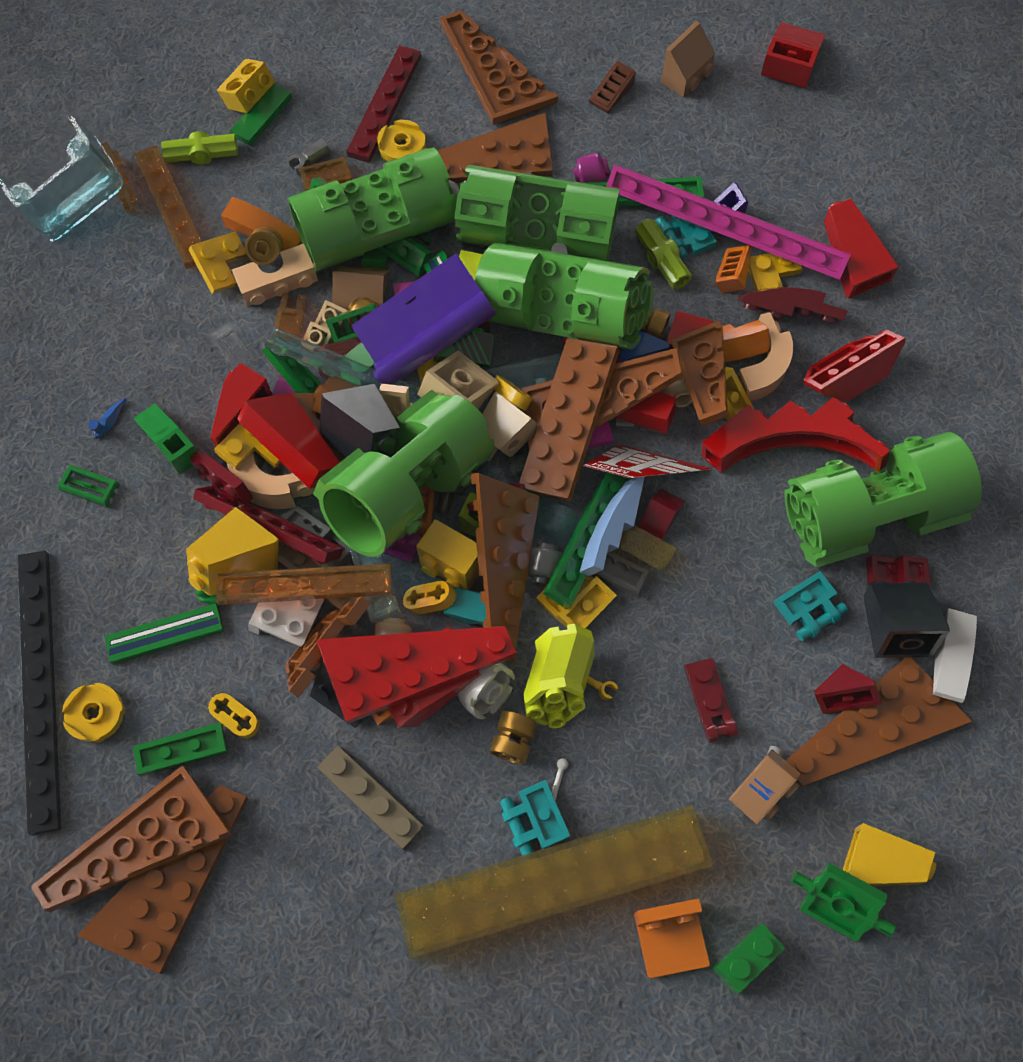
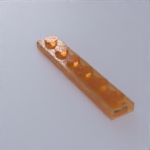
M157 145L134 153L186 269L196 266L189 248L191 245L202 241Z
M388 563L218 574L216 602L219 605L392 595V566Z

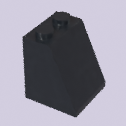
M375 384L322 393L319 433L325 442L346 457L358 448L364 453L378 452L390 458L397 453L400 427Z
M886 581L870 583L863 596L875 658L933 657L950 631L949 625L927 582L905 581L902 583H888Z

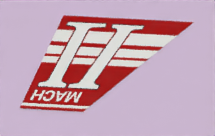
M621 444L583 465L627 478L712 470V468Z

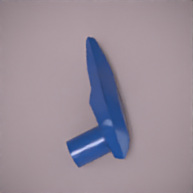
M125 398L108 409L99 421L94 419L89 421L88 427L94 432L95 439L102 437L112 428L121 408L127 402Z

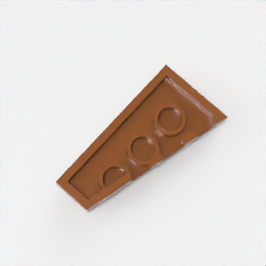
M721 320L671 340L673 349L677 348L679 351L683 376L702 426L728 417L723 325Z

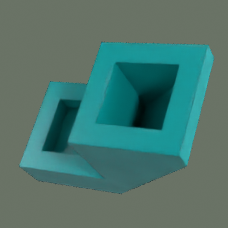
M453 587L456 591L455 602L452 606L445 609L443 614L465 625L480 624L483 626V621L486 618L485 602H481V594Z

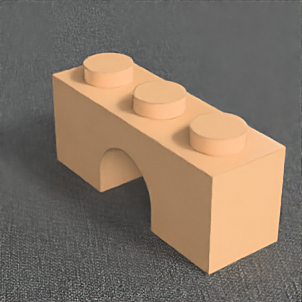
M304 244L280 252L283 265L277 272L265 273L254 262L232 269L247 307L260 305L267 299L275 296H284L289 291L300 287H308L313 282L318 281L314 265Z

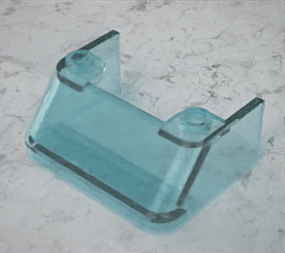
M72 114L68 118L78 132V135L71 139L67 146V153L71 158L70 162L35 190L24 182L14 185L0 175V186L11 204L42 236L50 241L58 240L119 192L123 185L122 176L95 135Z

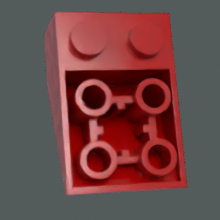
M781 22L769 45L761 75L806 88L825 34Z

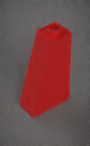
M850 198L842 202L837 201L828 208L824 224L831 247L851 254L841 276L847 298H852L892 281L898 265L853 200Z
M292 392L245 400L237 418L239 423L309 489L315 488L318 480L340 463Z

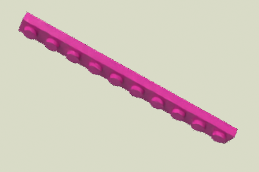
M617 164L613 166L606 186L620 189L621 196L839 280L851 254Z

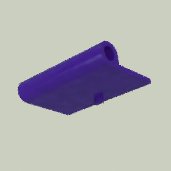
M454 254L354 323L352 328L375 363L376 370L373 374L380 384L394 385L497 313L458 255Z

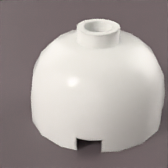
M502 663L479 671L481 676L472 681L458 694L464 708L478 719H485L486 717L483 714H486L489 710L490 713L494 714L511 694L512 687L509 685L510 678L515 680V675L511 669Z

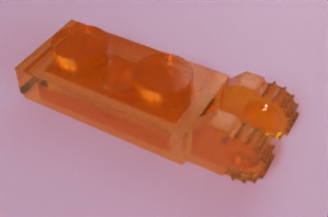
M283 293L280 308L278 307L271 343L282 336L298 355L305 316L306 296L299 294L296 308L293 309L289 308L291 304L290 295Z

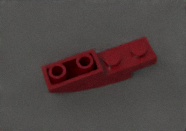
M765 288L742 294L738 298V301L744 302L743 308L758 312L759 307L768 309V312L773 317L780 319L783 318L784 314L791 316L794 307H797L795 311L797 313L810 316L811 312L821 314V320L835 324L836 319L845 320L848 311L824 304L825 292L804 288Z

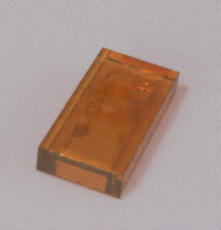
M346 156L298 168L305 191L309 190L312 178L320 177L327 183L337 180L341 184L352 180Z

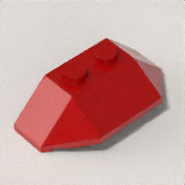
M889 330L879 332V335L866 336L849 342L808 368L806 377H804V384L821 394L848 402L889 376L905 344V338Z

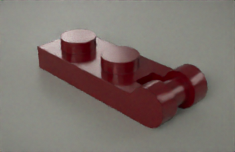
M198 451L191 456L190 461L195 468L199 469L200 477L204 481H209L216 489L221 487L230 500L235 501L237 499L246 506L254 499L241 479L205 452Z
M713 658L685 664L686 676L708 743L718 741V737L726 735L728 738L738 736L737 726L732 718ZM721 717L723 724L715 726L712 719Z

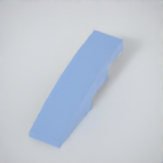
M635 477L625 482L611 499L598 520L587 545L580 573L590 576L602 571L607 553L619 548L622 532L634 527L644 477Z

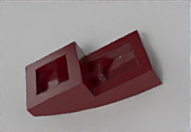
M871 555L866 558L868 585L878 581H886L888 583L915 581L916 583L927 582L930 585L929 562L927 558L902 555L899 558Z

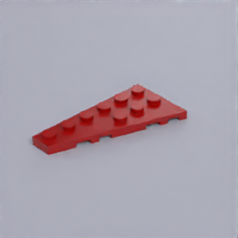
M505 626L316 640L347 724L517 656Z

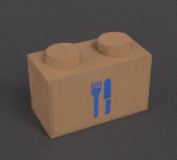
M771 749L735 790L729 800L756 824L763 817L769 821L780 808L776 804L782 796L788 799L799 787V784L795 781L800 773Z

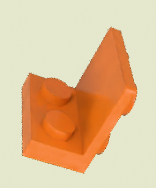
M699 899L639 910L634 913L648 978L709 966L710 963L698 914L702 912Z

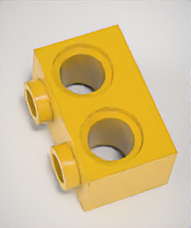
M245 59L222 83L217 92L228 109L247 113L275 83V80L265 62Z

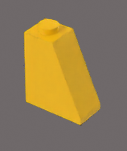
M863 823L855 828L843 870L871 886L919 885L931 880L935 873L936 862H933L935 852Z

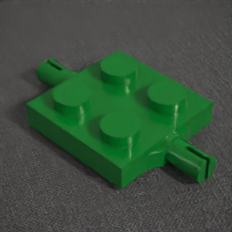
M828 863L822 873L813 880L797 870L793 874L791 883L807 891L800 906L801 912L855 942L860 939L864 932L872 928L888 937H891L896 925L878 916L879 911L886 903V893L831 863Z

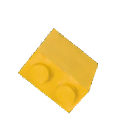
M235 507L186 549L188 580L196 590H203L206 594L212 596L235 586L237 587L271 575L278 570L279 539Z

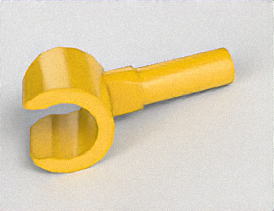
M590 676L588 677L587 683L598 690V694L603 700L612 699L610 695L605 693V687L608 686L614 691L618 690V686L612 681H607L603 684Z

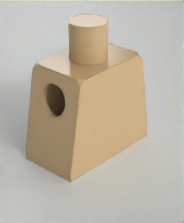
M497 392L493 394L482 414L489 424L486 427L489 438L494 439V450L487 461H490L498 449L509 457L513 456L535 435L538 424Z

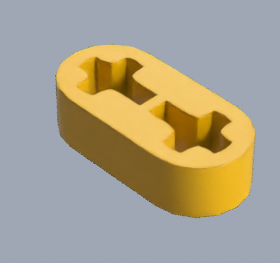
M496 375L495 379L499 383L494 390L516 407L526 411L533 398L511 381Z
M444 581L417 585L406 591L403 597V604L416 615L445 610L455 602L456 591Z
M220 693L210 700L208 707L210 714L235 735L242 739H248L258 732V718L232 696ZM220 702L223 704L227 703L228 708L233 711L230 716L224 711L217 714L219 712L217 705ZM238 716L245 721L251 718L249 721L251 728L249 730L243 728L239 731L241 725L235 721Z

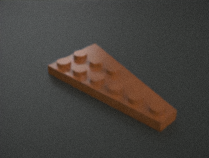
M462 10L440 17L441 26L493 125L558 103L557 94L553 91L550 93L540 79L533 78L522 63L505 48L501 49L497 46L495 40L490 35L486 36L480 30L479 25Z
M675 348L615 364L595 429L681 379L683 371L678 349ZM553 380L522 388L525 393L533 398L524 412L537 424H539ZM533 436L530 440H528L529 451H530V448H531V445H532L534 436Z
M906 657L875 683L882 700L881 705L842 711L785 761L800 773L795 782L802 788L850 768L852 769L871 760L967 725L972 721L952 700L933 695L934 681L911 657Z
M219 785L208 796V800L232 833L248 798ZM229 837L131 878L77 936L152 971L163 974Z

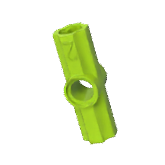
M196 131L191 133L189 138L161 142L165 163L191 160L193 163L200 165L210 163L212 158L236 156L239 154L235 133L209 136L206 132Z
M648 218L642 221L635 228V234L647 251L648 261L655 270L659 269L672 289L678 290L685 287L691 281L692 275L680 259L676 243L671 238L667 240L654 220Z

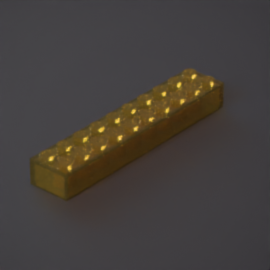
M689 805L394 895L410 959L415 960L708 870L713 866L693 805Z

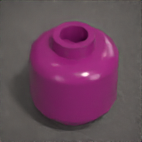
M598 152L579 157L577 159V167L573 168L576 182H606L607 176H610L606 156L602 157Z

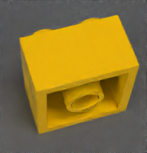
M435 519L416 546L420 565L422 566L421 569L433 578L437 575L446 580L445 582L452 588L456 587L469 591L479 576L477 543Z

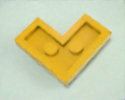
M236 231L191 245L189 248V252L212 294L230 289L236 285L237 282L227 263L242 259L247 255Z
M766 253L750 257L748 272L754 289L760 290L783 287L780 278L801 274L802 266L772 253Z
M240 423L214 448L215 453L235 470L254 451L275 468L281 463Z

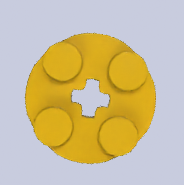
M409 120L394 121L395 125L384 126L378 134L377 142L381 158L388 162L426 149L425 134L420 130L418 124ZM402 140H406V144L399 145L396 143H400Z
M94 683L96 685L89 686L83 685L75 689L67 697L63 705L64 727L69 734L80 741L100 743L113 735L120 727L125 714V706L119 694L111 687L102 683ZM99 706V715L88 720L90 716L87 712L90 707L95 709Z

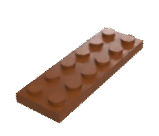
M567 338L519 481L520 484L525 485V491L571 502L620 352L617 346Z

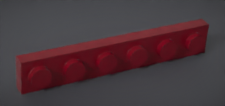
M401 45L398 46L346 151L347 157L370 163L378 147V134L384 126L387 125L388 127L421 59L420 50Z
M213 485L195 489L193 499L204 504L205 508L217 510L226 516L236 507L279 539L278 542L288 545L289 549L294 552L304 553L312 557L311 559L314 562L327 564L330 561L341 558L343 547L252 503L245 506L237 499L232 501L222 489H216Z

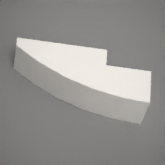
M948 608L944 617L950 631L935 652L933 695L963 703L973 661L977 616Z

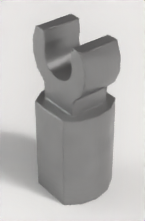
M321 138L302 150L301 154L291 155L287 159L288 165L292 167L299 164L294 169L297 175H301L306 171V167H311L330 155L331 152L326 142Z

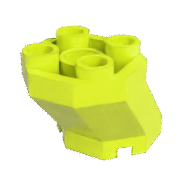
M577 624L567 625L568 630L559 631V627L549 628L535 641L536 654L524 691L526 716L544 726L549 725L553 729L563 727L567 721H570L585 709L584 691L595 656L592 631Z

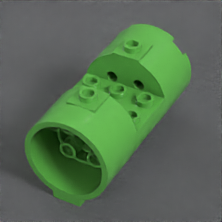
M434 147L383 164V169L340 184L335 180L287 197L296 229L314 265L315 272L360 257L365 252L400 239L412 238L456 221L454 219L457 203L456 195L452 193L448 180L450 176L446 166Z
M467 165L465 175L468 176V179L461 183L455 210V227L460 228V233L456 235L457 242L489 247L494 243H502L550 252L554 244L563 243L567 248L568 255L603 261L609 260L618 212L620 189Z
M494 243L487 248L480 260L475 277L476 284L497 313L486 322L613 345L629 350L634 349L641 340V335H638L643 325H647L649 316L652 315L655 293L652 281H647L650 271L645 267L502 243Z
M430 390L395 419L400 427L397 453L390 458L378 452L364 453L358 448L318 480L313 495L319 499L322 514L330 528L348 547L369 557L381 555L394 542L402 539L407 533L412 536L422 526L423 523L420 522V519L425 510L420 490L424 485L438 492H454L461 485L466 488L472 482L471 474L491 457L494 450V439L489 438L486 430L489 424L485 417L465 398L457 394L453 397L446 396L444 393L437 395L433 390Z
M945 432L922 439L920 436L904 439V443L894 445V448L890 450L886 470H881L880 472L873 471L869 477L862 479L855 470V467L842 460H832L827 462L826 466L816 469V472L788 480L790 489L785 490V506L788 520L793 531L796 530L800 539L804 541L800 543V548L804 552L806 561L815 567H821L869 552L868 544L874 539L876 527L904 518L907 528L919 535L972 520L971 512L978 508L982 494L980 473L974 456L966 443L952 432Z

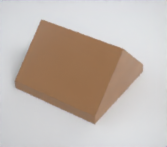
M339 265L333 271L332 303L348 310V307L355 299L368 297L382 305L386 299L390 269Z

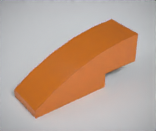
M233 196L221 214L225 228L244 234L248 238L258 227L268 226L274 228L282 238L283 244L280 252L302 243L295 229L266 211Z
M756 320L736 328L731 324L723 326L725 362L740 360L770 351L769 329L761 321Z

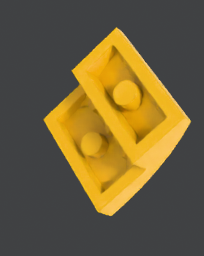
M586 575L572 606L567 609L543 594L545 589L535 600L566 628L570 624H577L586 628L617 595L597 576L594 578L592 575Z

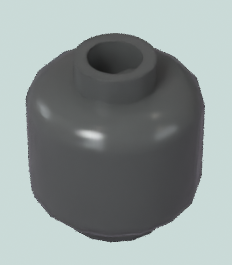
M537 543L536 547L531 548L527 575L533 578L532 583L548 585L563 555L558 551L559 547L551 544Z

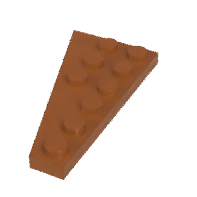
M546 113L437 150L450 176L448 180L455 183L467 181L468 176L465 175V169L469 164L519 173L532 172V175L552 176L553 173Z
M474 473L471 474L472 484H476L477 500H473L474 511H478L479 527L476 529L479 576H483L484 591H480L481 602H485L486 618L483 621V628L505 626L516 651L539 496L483 474ZM515 657L510 658V659L505 660V661H507V662H514Z
M182 765L31 885V888L43 909L51 913L233 834L190 772Z

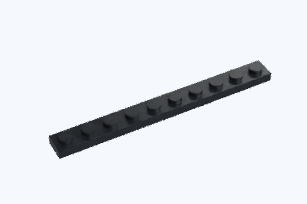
M46 550L18 555L27 834L29 835L61 830L49 553Z

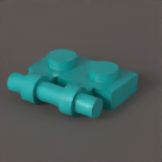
M670 215L671 222H667L664 216H660L655 221L667 240L670 238L674 240L679 249L681 260L687 258V249H690L695 256L716 247L717 241L707 228ZM679 232L683 239H678L675 233Z
M821 571L773 602L790 626L799 620L803 624V628L796 632L800 641L819 635L822 628L829 624L834 625L841 620L842 615L848 612V608L844 603L841 602L837 606L831 603L830 600L837 595V592ZM820 607L823 615L814 620L809 613Z
M546 780L519 791L518 793L523 802L520 805L514 806L511 797L499 801L504 811L502 813L504 822L509 823L514 835L512 839L514 846L519 848L523 858L534 854L530 842L536 839L539 840L544 850L571 838ZM526 813L534 828L525 832L519 818Z

